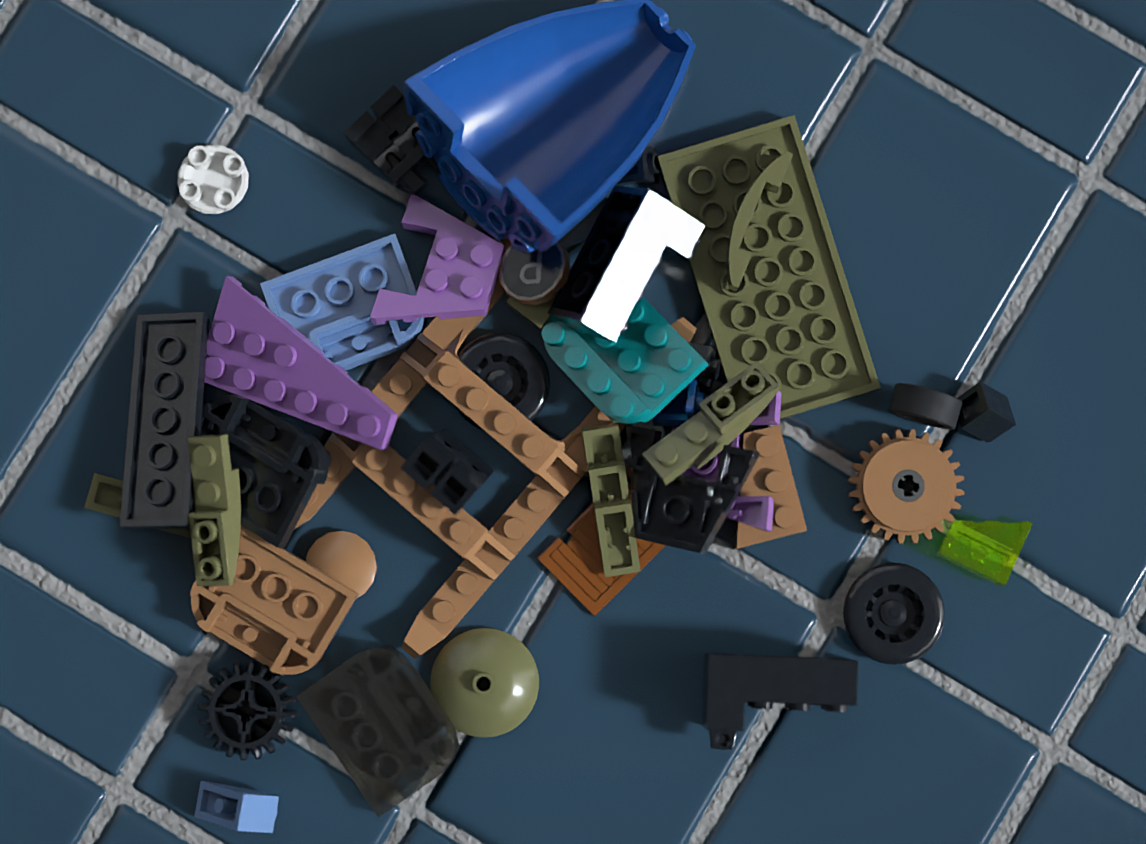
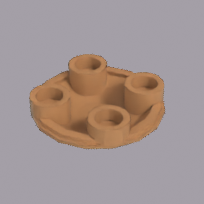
M346 531L330 532L317 539L307 552L305 560L307 563L359 593L357 598L365 594L372 585L378 569L375 554L369 544L357 534Z

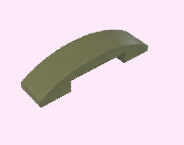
M786 151L759 175L749 189L736 215L728 242L726 261L729 290L735 293L739 288L752 254L739 249L763 189L777 194L793 157V154Z

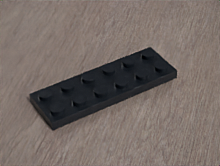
M204 312L137 315L120 527L123 529L190 528L189 513L195 511V498L188 438L200 436L209 326V315Z

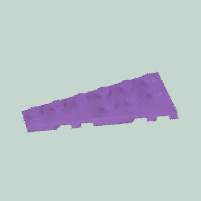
M226 276L207 340L204 382L380 450L388 449L398 414L366 387H361L347 375L348 372L340 365L334 364L324 356L322 350L285 319L279 318L269 310L261 299L245 290L237 279L233 276Z

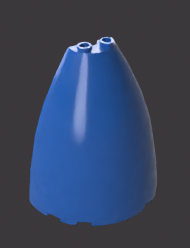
M617 0L553 12L509 26L450 54L405 81L404 88L408 115H415L420 130L415 133V136L425 157H434L442 173L438 176L439 180L460 207L495 239L499 241L504 237L509 239L515 250L531 253L533 250L539 249L540 252H543L561 239L594 209L634 166L660 128L683 82L696 48V44L692 41L690 35L680 28L673 30L669 27L667 13L660 6H656L651 0Z

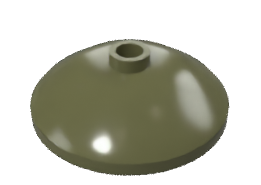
M478 628L459 634L442 648L432 668L430 688L433 702L438 712L449 725L470 736L482 738L495 737L513 730L530 714L539 691V674L533 656L520 640L501 630ZM480 677H487L490 680L491 686L488 690L482 691L477 687V680Z

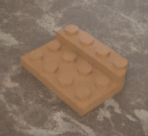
M242 525L233 584L227 586H197L195 580L190 592L192 611L200 628L205 632L213 633L262 664L268 665L270 671L281 675L302 673L314 667L322 659L323 653L359 595L356 591L284 548L273 546Z

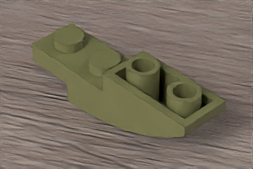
M756 361L699 403L700 412L642 453L644 460L665 485L693 465L698 470L721 452L724 445H729L755 420L780 390L779 385Z
M227 434L193 436L188 438L196 511L189 513L196 583L197 586L232 585L237 567L241 529L239 468L231 469Z

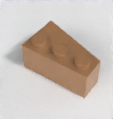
M780 425L744 433L742 436V448L758 451L760 454L738 496H770L774 499L772 532H765L736 521L733 550L807 531Z

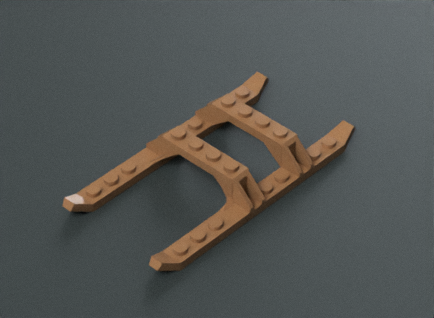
M505 237L500 241L505 246V250L511 245V241ZM499 275L487 314L506 293L500 283ZM436 316L371 392L398 414V419L422 389L429 384L536 475L494 526L487 530L463 508L454 515L430 494L436 487L435 484H432L425 490L401 469L406 460L390 446H388V449L380 450L335 433L324 446V449L331 455V464L328 468L325 484H317L295 527L296 529L310 521L357 466L459 555L465 558L419 612L404 639L401 648L414 659L421 656L451 633L588 472L582 427L614 423L595 406L581 424L564 439L554 440L547 436L467 368L458 358L457 352L459 347L485 316L439 319V316ZM684 317L671 325L687 342H691L697 329ZM617 422L619 433H621L627 424Z

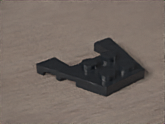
M627 424L626 434L627 438L630 439L632 460H629V468H633L634 491L631 494L635 538L706 554L758 460L760 452L724 445L715 482L679 475L665 485L642 455V453L661 440L662 431Z

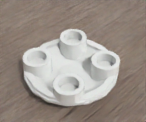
M220 145L195 146L189 151L188 156L183 160L178 170L177 185L181 197L191 208L204 214H220L233 209L242 201L248 189L249 174L244 160L235 151Z

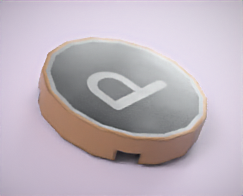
M559 241L543 252L535 249L531 253L515 250L511 244L501 259L499 267L500 283L508 295L522 304L538 305L548 302L555 296L554 293L559 287L562 289L566 284L570 272V261L568 253Z

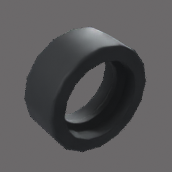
M896 383L888 410L890 413L910 421L936 428L954 430L962 402L956 397L933 389L906 383Z

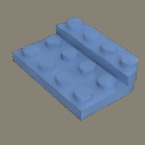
M396 234L386 236L260 283L269 310L279 318L285 319L322 350L324 356L334 364L340 365L344 370L352 369L405 349L423 332L424 318H418V321L404 322L403 319L386 321V324L380 325L372 324L370 319L379 288L412 296L417 294Z

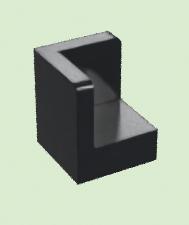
M981 381L957 397L962 402L958 416L961 429L987 443L1016 425L1008 398Z

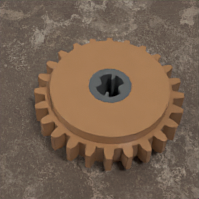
M897 429L894 431L892 440H890L886 433L881 434L880 441L882 444L880 445L873 440L868 442L867 444L871 452L859 451L858 456L863 460L862 464L853 463L851 465V468L858 472L857 477L848 478V483L856 485V490L848 493V497L858 499V503L852 507V510H862L864 513L859 522L861 524L868 521L873 523L869 531L872 534H875L880 529L883 530L882 540L888 541L892 534L896 535L897 544H903L905 536H909L911 544L918 543V534H922L925 540L932 539L931 529L938 533L945 531L941 522L944 520L951 523L955 520L949 512L951 509H961V505L954 500L955 496L964 495L965 492L956 488V483L963 481L964 476H955L953 470L957 469L960 463L949 462L948 458L953 451L950 449L941 452L939 448L942 441L939 439L932 444L929 443V433L927 432L923 433L920 439L916 438L915 429H910L907 437H903L901 430ZM904 477L908 478V484L914 485V490L907 492L909 497L904 496V490L898 488V483L905 481Z

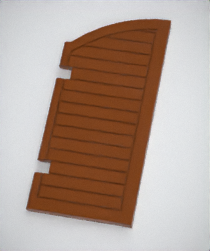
M628 467L626 469V476L631 480L628 483V491L633 514L631 494L634 491L633 468ZM592 503L566 528L567 532L574 538L566 545L557 537L537 558L595 616L639 572L611 577L604 576ZM636 538L640 570L666 545Z

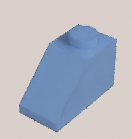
M201 781L194 817L235 831L273 833L279 796L255 789Z

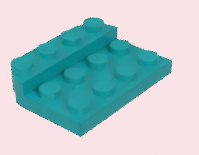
M643 296L634 305L627 318L626 329L617 337L615 342L581 334L551 316L541 332L547 353L593 404L615 423L629 424L649 421L709 365Z

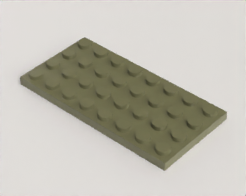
M795 115L657 156L671 204L705 226L698 237L701 241L692 258H688L718 357L721 359L726 383L757 361L780 387L779 392L782 393L780 419L880 389L877 374ZM786 151L793 154V157L777 194L763 189L739 249L752 254L739 288L735 293L729 290L726 261L728 242L736 215L749 189L759 175ZM748 426L745 430L750 429V428H753V427H757V426Z

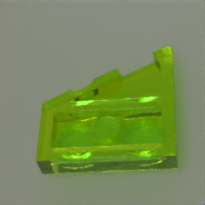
M953 521L949 526L937 556L1003 587L1008 581L1033 523L1029 521H1021L1019 523Z

